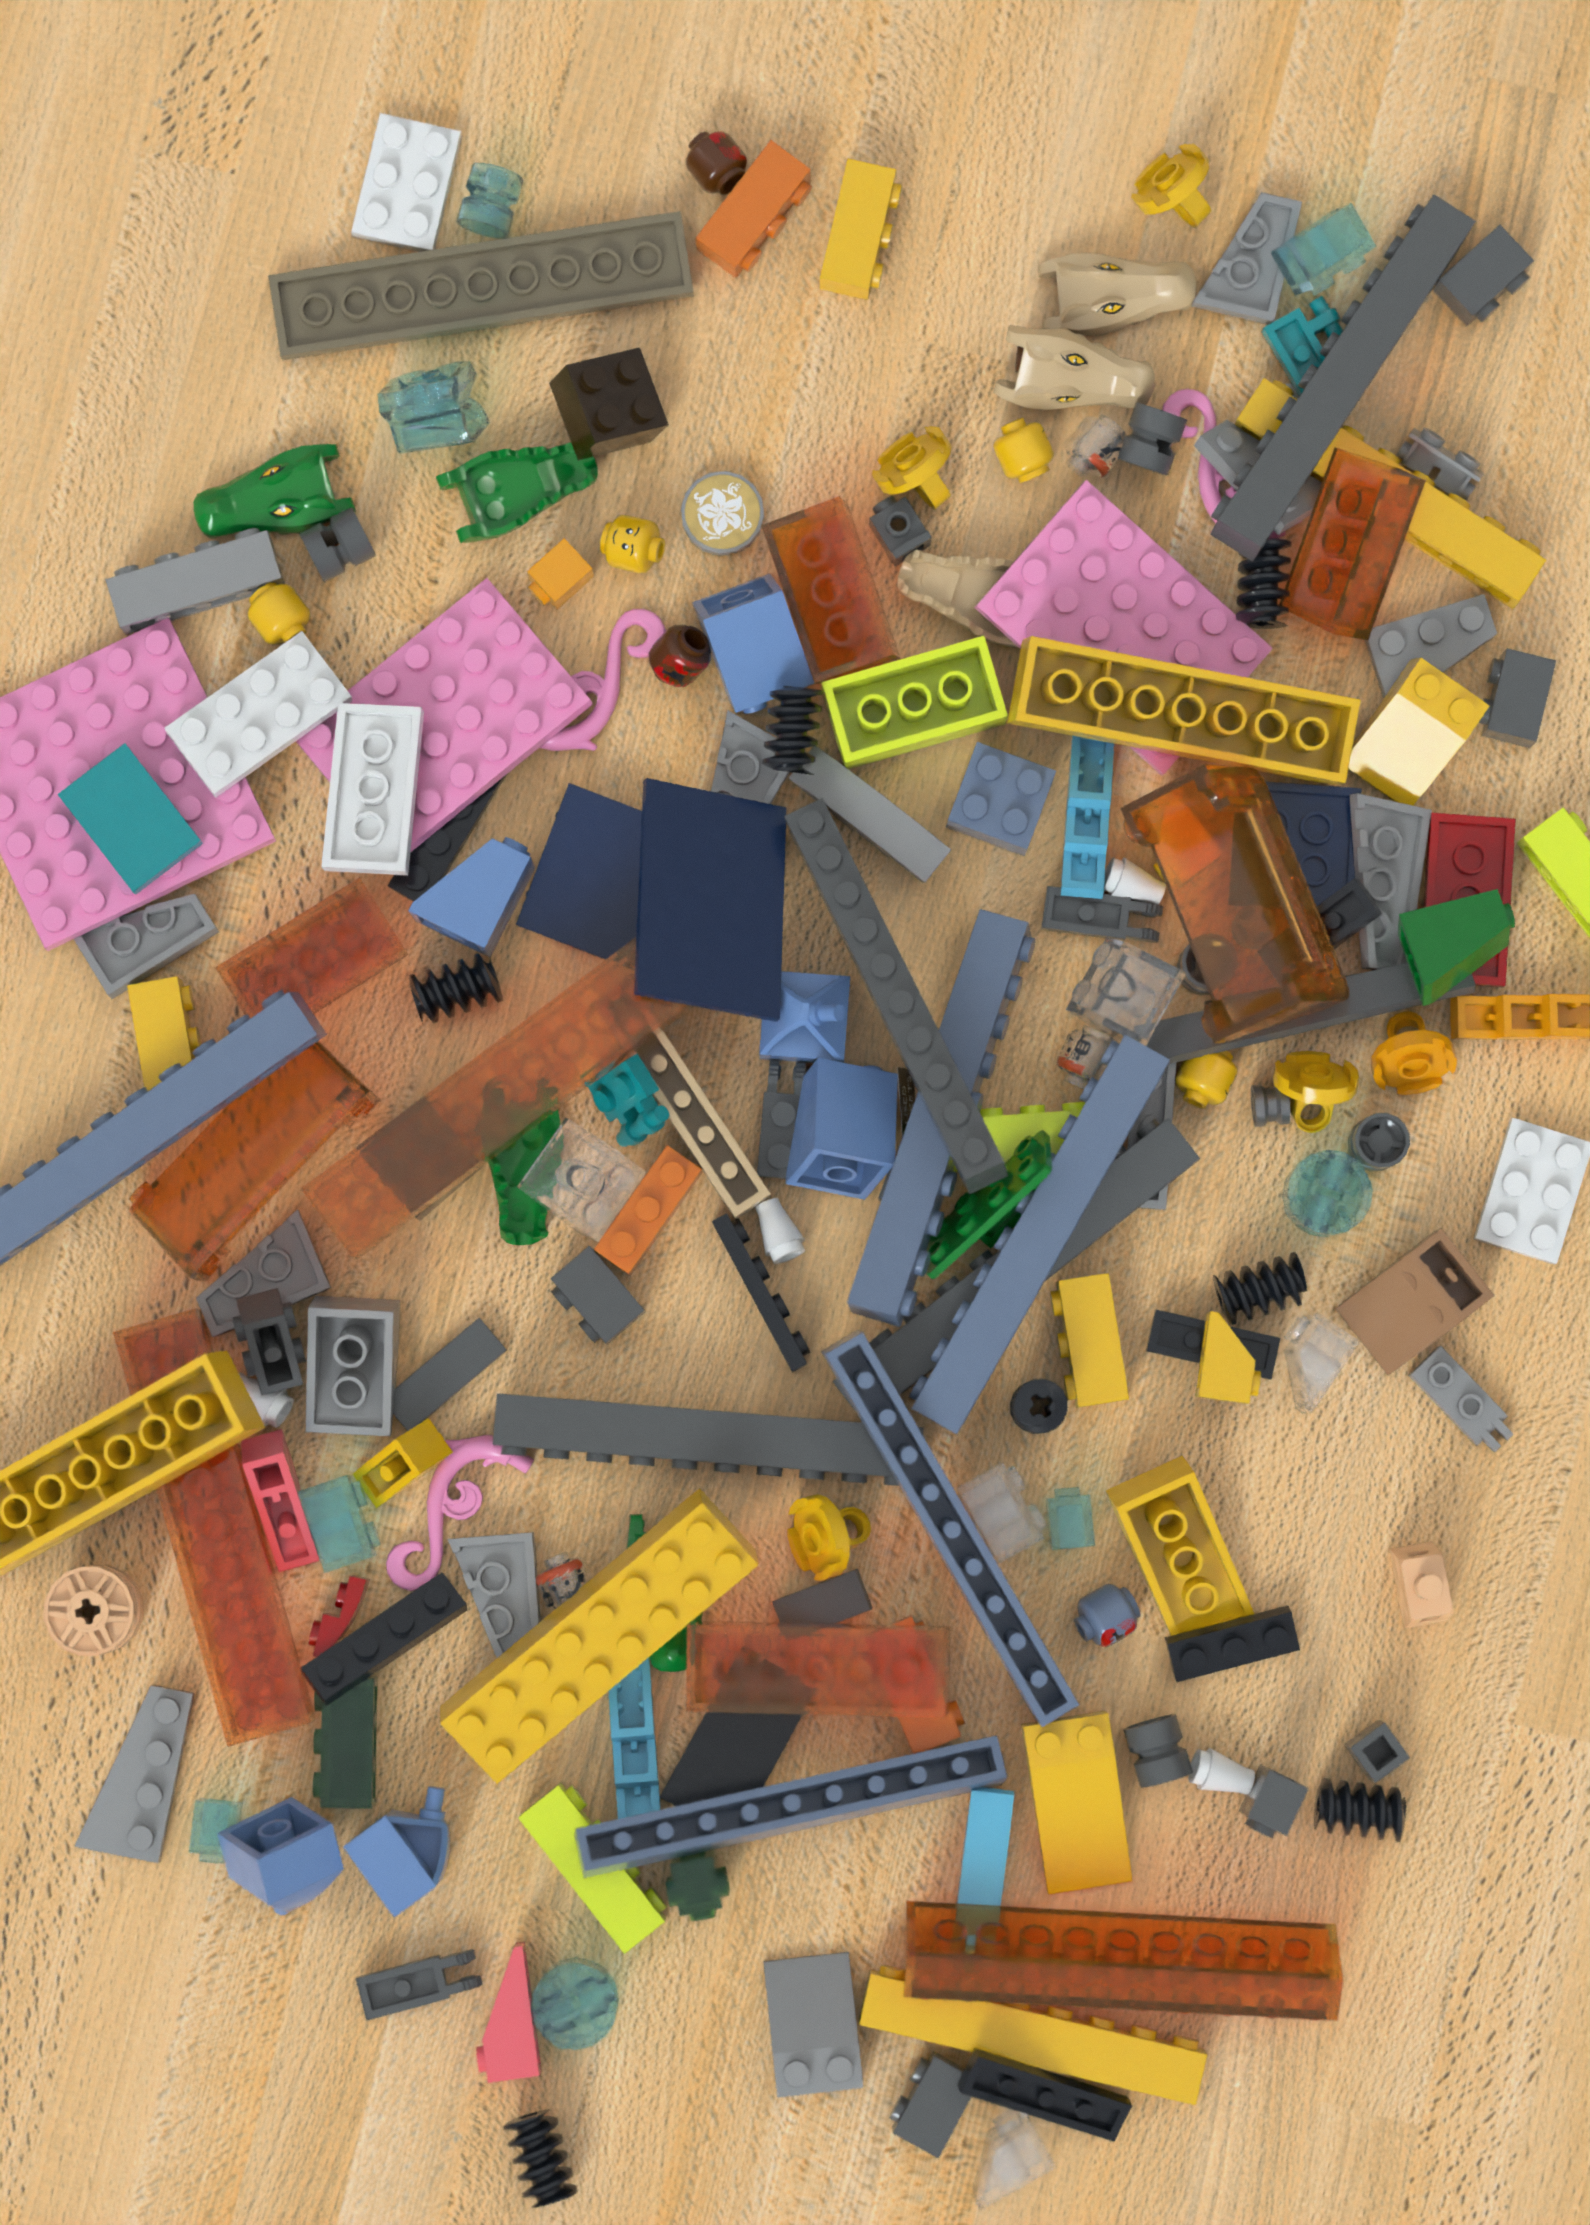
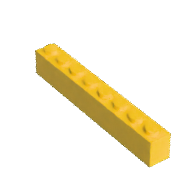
M1263 378L1236 419L1235 425L1261 441L1268 429L1276 433L1282 424L1277 419V416L1289 397L1296 401L1298 399L1293 397V390L1286 384L1278 380H1273L1271 383ZM1344 425L1310 475L1336 491V496L1503 604L1514 609L1546 562V559L1540 556V549L1525 539L1517 541L1504 533L1506 528L1500 522L1489 516L1479 517L1469 510L1470 505L1463 498L1453 493H1449L1448 496L1434 488L1435 482L1430 477L1420 471L1415 470L1411 473L1399 465L1400 460L1393 453L1384 448L1375 450L1363 442L1365 438L1360 432Z
M881 1965L880 1971L870 1969L858 2019L861 2026L970 2052L977 2048L1033 2067L1195 2106L1197 2104L1208 2055L1204 2049L1198 2048V2040L1174 2035L1172 2042L1156 2038V2030L1138 2025H1132L1131 2031L1114 2028V2020L1097 2015H1090L1089 2021L1072 2018L1073 2010L1055 2005H1048L1047 2011L1030 2008L1031 2000L1013 1995H1006L1005 2001L989 1998V1990L972 1985H964L963 1991L947 1988V1980L930 1975H923L921 1981L905 1978V1970L893 1966Z

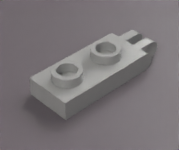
M1438 1346L1408 1375L1476 1446L1483 1441L1493 1452H1496L1501 1445L1490 1434L1494 1429L1506 1441L1513 1436V1433L1503 1423L1508 1417L1506 1413L1442 1346Z

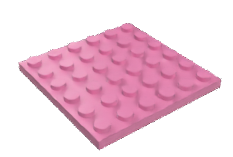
M170 618L150 625L0 697V854L47 951L276 842L247 778H243L215 798L165 731L166 726L207 698L205 690ZM124 743L203 843L137 895L132 892L57 795Z

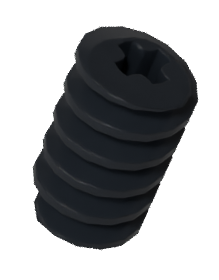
M1268 538L1253 562L1239 553L1241 557L1247 560L1241 561L1238 564V571L1246 576L1237 580V588L1246 593L1237 596V605L1244 608V610L1236 613L1237 620L1257 629H1273L1288 626L1283 622L1277 621V616L1289 613V608L1279 605L1277 602L1279 599L1290 596V591L1279 588L1278 583L1290 580V574L1279 571V567L1291 563V558L1281 555L1280 550L1292 547V541Z
M783 686L781 689L770 691V697L781 702V705L768 708V714L779 719V722L766 725V731L777 736V739L764 742V748L774 752L775 755L762 759V765L776 771L814 775L804 769L803 765L816 761V757L805 752V748L818 745V740L807 735V731L820 728V723L809 718V714L822 711V706L811 701V697L823 695L824 690Z
M479 953L474 955L473 968H469L463 959H459L457 973H453L447 964H443L441 978L439 979L431 969L425 970V983L423 984L414 974L409 975L411 992L422 1023L423 1014H426L432 1023L439 1022L440 1008L449 1018L454 1017L456 1003L459 1004L465 1013L470 1012L472 998L476 1000L481 1008L486 1007L488 993L497 1002L503 1001L502 991L492 960L490 958V962L486 963Z
M1296 1252L1290 1253L1289 1266L1280 1256L1273 1259L1272 1271L1264 1261L1257 1263L1256 1275L1247 1265L1243 1266L1240 1270V1280L1231 1270L1224 1273L1223 1285L1213 1275L1214 1286L1221 1309L1232 1325L1237 1324V1311L1242 1310L1248 1320L1253 1319L1254 1306L1257 1305L1264 1315H1269L1271 1301H1274L1280 1310L1283 1311L1286 1310V1297L1291 1296L1296 1305L1300 1306L1302 1305L1303 1292L1307 1291L1304 1271Z
M1034 1379L1019 1386L1013 1393L1010 1401V1414L1015 1424L1023 1431L1032 1434L1048 1433L1058 1428L1065 1420L1068 1411L1067 1397L1063 1389L1055 1382L1047 1379ZM1033 1396L1037 1400L1047 1399L1048 1404L1044 1407L1047 1413L1045 1417L1042 1414L1032 1415L1029 1409L1033 1406L1031 1400Z
M1323 1778L1316 1794L1314 1831L1320 1820H1324L1327 1833L1332 1834L1337 1822L1342 1823L1344 1835L1349 1836L1354 1824L1359 1825L1361 1837L1366 1838L1372 1826L1376 1827L1379 1840L1384 1839L1388 1829H1393L1395 1841L1401 1842L1406 1816L1405 1797L1402 1800L1400 1790L1397 1787H1391L1385 1797L1382 1786L1376 1784L1368 1795L1365 1784L1360 1782L1355 1785L1351 1793L1348 1781L1344 1780L1338 1783L1334 1791L1331 1779Z
M551 2109L520 2116L503 2126V2129L506 2131H517L518 2133L515 2138L508 2142V2147L522 2148L523 2152L512 2161L513 2164L527 2165V2169L517 2176L518 2181H531L532 2186L524 2191L522 2196L523 2198H536L537 2203L532 2208L562 2201L575 2195L578 2190L575 2184L563 2183L573 2175V2171L570 2167L559 2166L568 2158V2154L565 2150H554L563 2142V2136L559 2133H549L558 2125L557 2117L544 2116Z

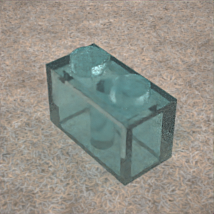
M1349 203L1332 210L1270 253L1295 296L1311 290L1314 296L1335 283L1332 276L1342 270L1344 274H1348L1366 262L1363 255L1375 248L1376 244L1353 204Z
M345 1475L298 1491L324 1573L377 1556L374 1547L380 1546L381 1542L374 1522L366 1523L361 1507L368 1505L360 1480L353 1482L351 1475Z

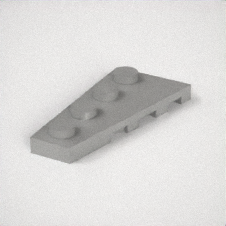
M1359 793L1350 794L1355 879L1361 881L1382 912V915L1359 931L1361 967L1368 970H1377L1407 963L1398 937L1399 914L1417 910L1432 810Z
M157 1685L150 1686L74 1847L154 1863L161 1861L195 1693Z

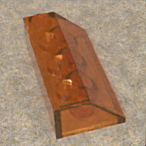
M1335 447L1292 566L1290 580L1287 581L1285 590L1290 591V596L1282 598L1279 605L1288 607L1290 613L1334 635L1369 640L1426 481L1397 467Z
M841 496L761 525L815 684L901 659L850 508Z

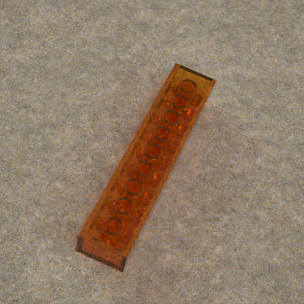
M636 937L301 1188L302 1192L352 1258L356 1260L361 1258L694 1007L634 995Z
M196 1308L113 1332L130 1396L205 1353L214 1352L202 1311ZM238 1442L156 1489L227 1747L309 1724L316 1720L305 1678L301 1672L300 1660L260 1516L242 1466V1453Z
M921 1901L906 1902L903 1937L904 1997L1338 2021L1343 1973L1336 1924ZM967 1935H976L975 1946L966 1945Z

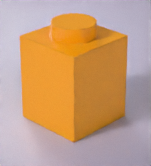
M563 538L527 571L529 580L532 582L527 588L543 606L550 602L558 610L594 577L593 568Z

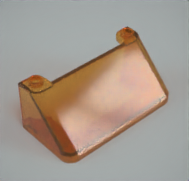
M1204 764L1120 808L1125 819L1123 827L1128 838L1133 843L1138 842L1143 847H1150L1153 851L1212 999V1002L1204 1006V1015L1201 1017V1022L1205 1032L1213 1039L1214 1043H1225L1331 1008L1349 999L1350 994L1347 980L1269 788L1256 769Z
M318 1041L227 1105L151 1185L146 1181L133 1192L129 1198L133 1203L129 1212L180 1269L191 1279L205 1283L219 1269L217 1264L220 1259L217 1255L228 1256L231 1250L226 1245L343 1124L349 1129L355 1124L350 1118L351 1115H354L356 1118L363 1112L367 1115L381 1099Z

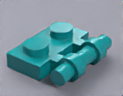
M1323 296L1309 304L1316 316L1312 320L1307 322L1300 308H1297L1262 329L1263 336L1299 397L1304 389L1299 387L1298 384L1310 365L1313 364L1319 368L1325 359L1320 354L1323 347L1316 334L1324 331L1329 338L1332 332L1339 336L1343 332L1338 323L1341 320L1335 308L1330 309Z
M638 1053L623 1061L588 1086L593 1095L595 1105L605 1114L609 1123L617 1118L622 1126L620 1132L617 1133L616 1140L622 1147L640 1144L647 1138L648 1134L651 1135L661 1130L665 1125V1121L669 1118L668 1109L658 1105L653 1097V1094L660 1089Z

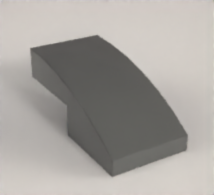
M858 1569L772 1601L787 1642L873 1609Z

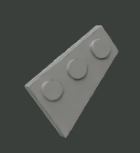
M1261 192L1203 288L1194 299L1191 307L1268 325L1274 322L1302 202Z
M1229 420L1202 434L1194 445L1236 491L1239 487L1235 486L1233 482L1245 463L1247 462L1254 466L1260 457V454L1255 452L1260 441ZM1310 475L1277 524L1274 532L1280 535L1329 504L1337 492Z
M1485 594L1367 629L1363 632V637L1384 699L1410 659L1423 658L1441 672H1445L1495 637L1497 631Z
M195 894L146 906L142 911L120 916L75 938L74 941L107 995L114 999L128 990L127 985L141 982L219 933L198 897Z

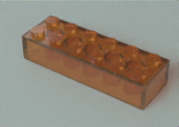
M693 1621L687 1625L686 1711L945 1718L950 1713V1626Z

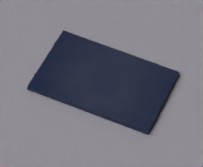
M649 778L643 781L634 995L775 1022L780 1019L786 820L784 816L786 815L787 807Z
M569 783L559 811L555 814L556 819L530 888L526 892V899L516 925L635 971L642 811Z

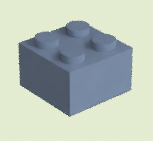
M977 742L949 815L946 828L1025 856L1056 770Z

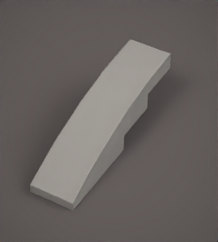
M813 746L809 754L815 756L816 761L803 765V768L814 775L792 773L788 779L815 801L823 798L832 815L852 831L858 832L884 855L894 859L919 881L925 883L951 849L819 747Z

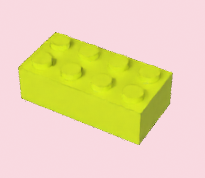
M985 636L822 682L821 690H824L823 698L843 766L847 769L1006 724L1008 718Z

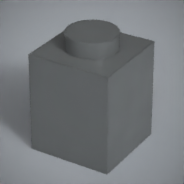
M1377 1720L1344 1744L1367 1778L1374 1783H1377L1410 1759L1386 1723Z

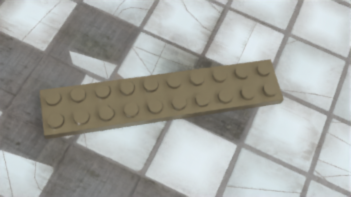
M681 211L268 275L282 360L694 296Z

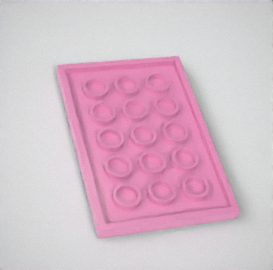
M1087 480L1077 488L974 607L1020 649L1023 639L1035 636L1247 678L1273 649L1247 624L1237 620L1236 615ZM1130 747L1160 775L1165 774L1180 757Z
M488 578L348 690L353 700L350 704L422 707L424 710L411 852L593 705L591 699ZM337 712L296 741L329 782L331 778Z

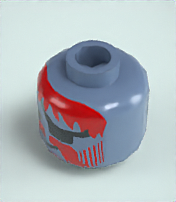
M1106 1584L1079 1600L1077 1605L1079 1617L1074 1619V1623L1079 1634L1086 1642L1092 1639L1097 1645L1106 1648L1135 1632L1137 1618L1141 1614L1136 1600L1127 1588L1122 1587L1119 1589L1116 1585Z

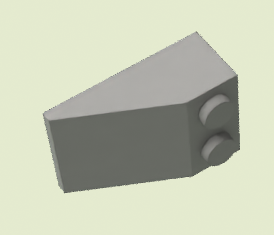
M315 1296L308 1307L306 1432L391 1436L399 1349L400 1300Z
M849 1952L763 1961L777 2098L864 2088Z

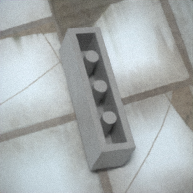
M258 528L247 529L235 535L236 540L219 544V541H208L197 545L194 548L195 552L179 557L178 553H169L154 560L155 564L139 569L138 565H131L116 570L114 572L115 577L105 580L119 627L126 635L167 618L173 621L249 598L255 591L268 583L285 584L275 548L267 530L259 532Z

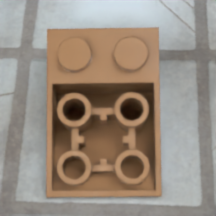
M1440 1228L1433 1231L1335 1309L1384 1372L1390 1375L1461 1323L1495 1295L1444 1230Z

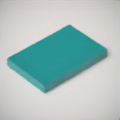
M125 743L57 794L135 895L203 844Z

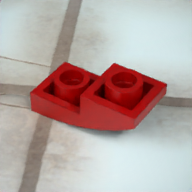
M352 1575L349 1576L348 1583L341 1582L335 1602V1607L342 1608L340 1616L325 1613L322 1615L321 1621L314 1620L308 1645L315 1646L314 1657L319 1656L344 1637L362 1605L370 1581L369 1578Z

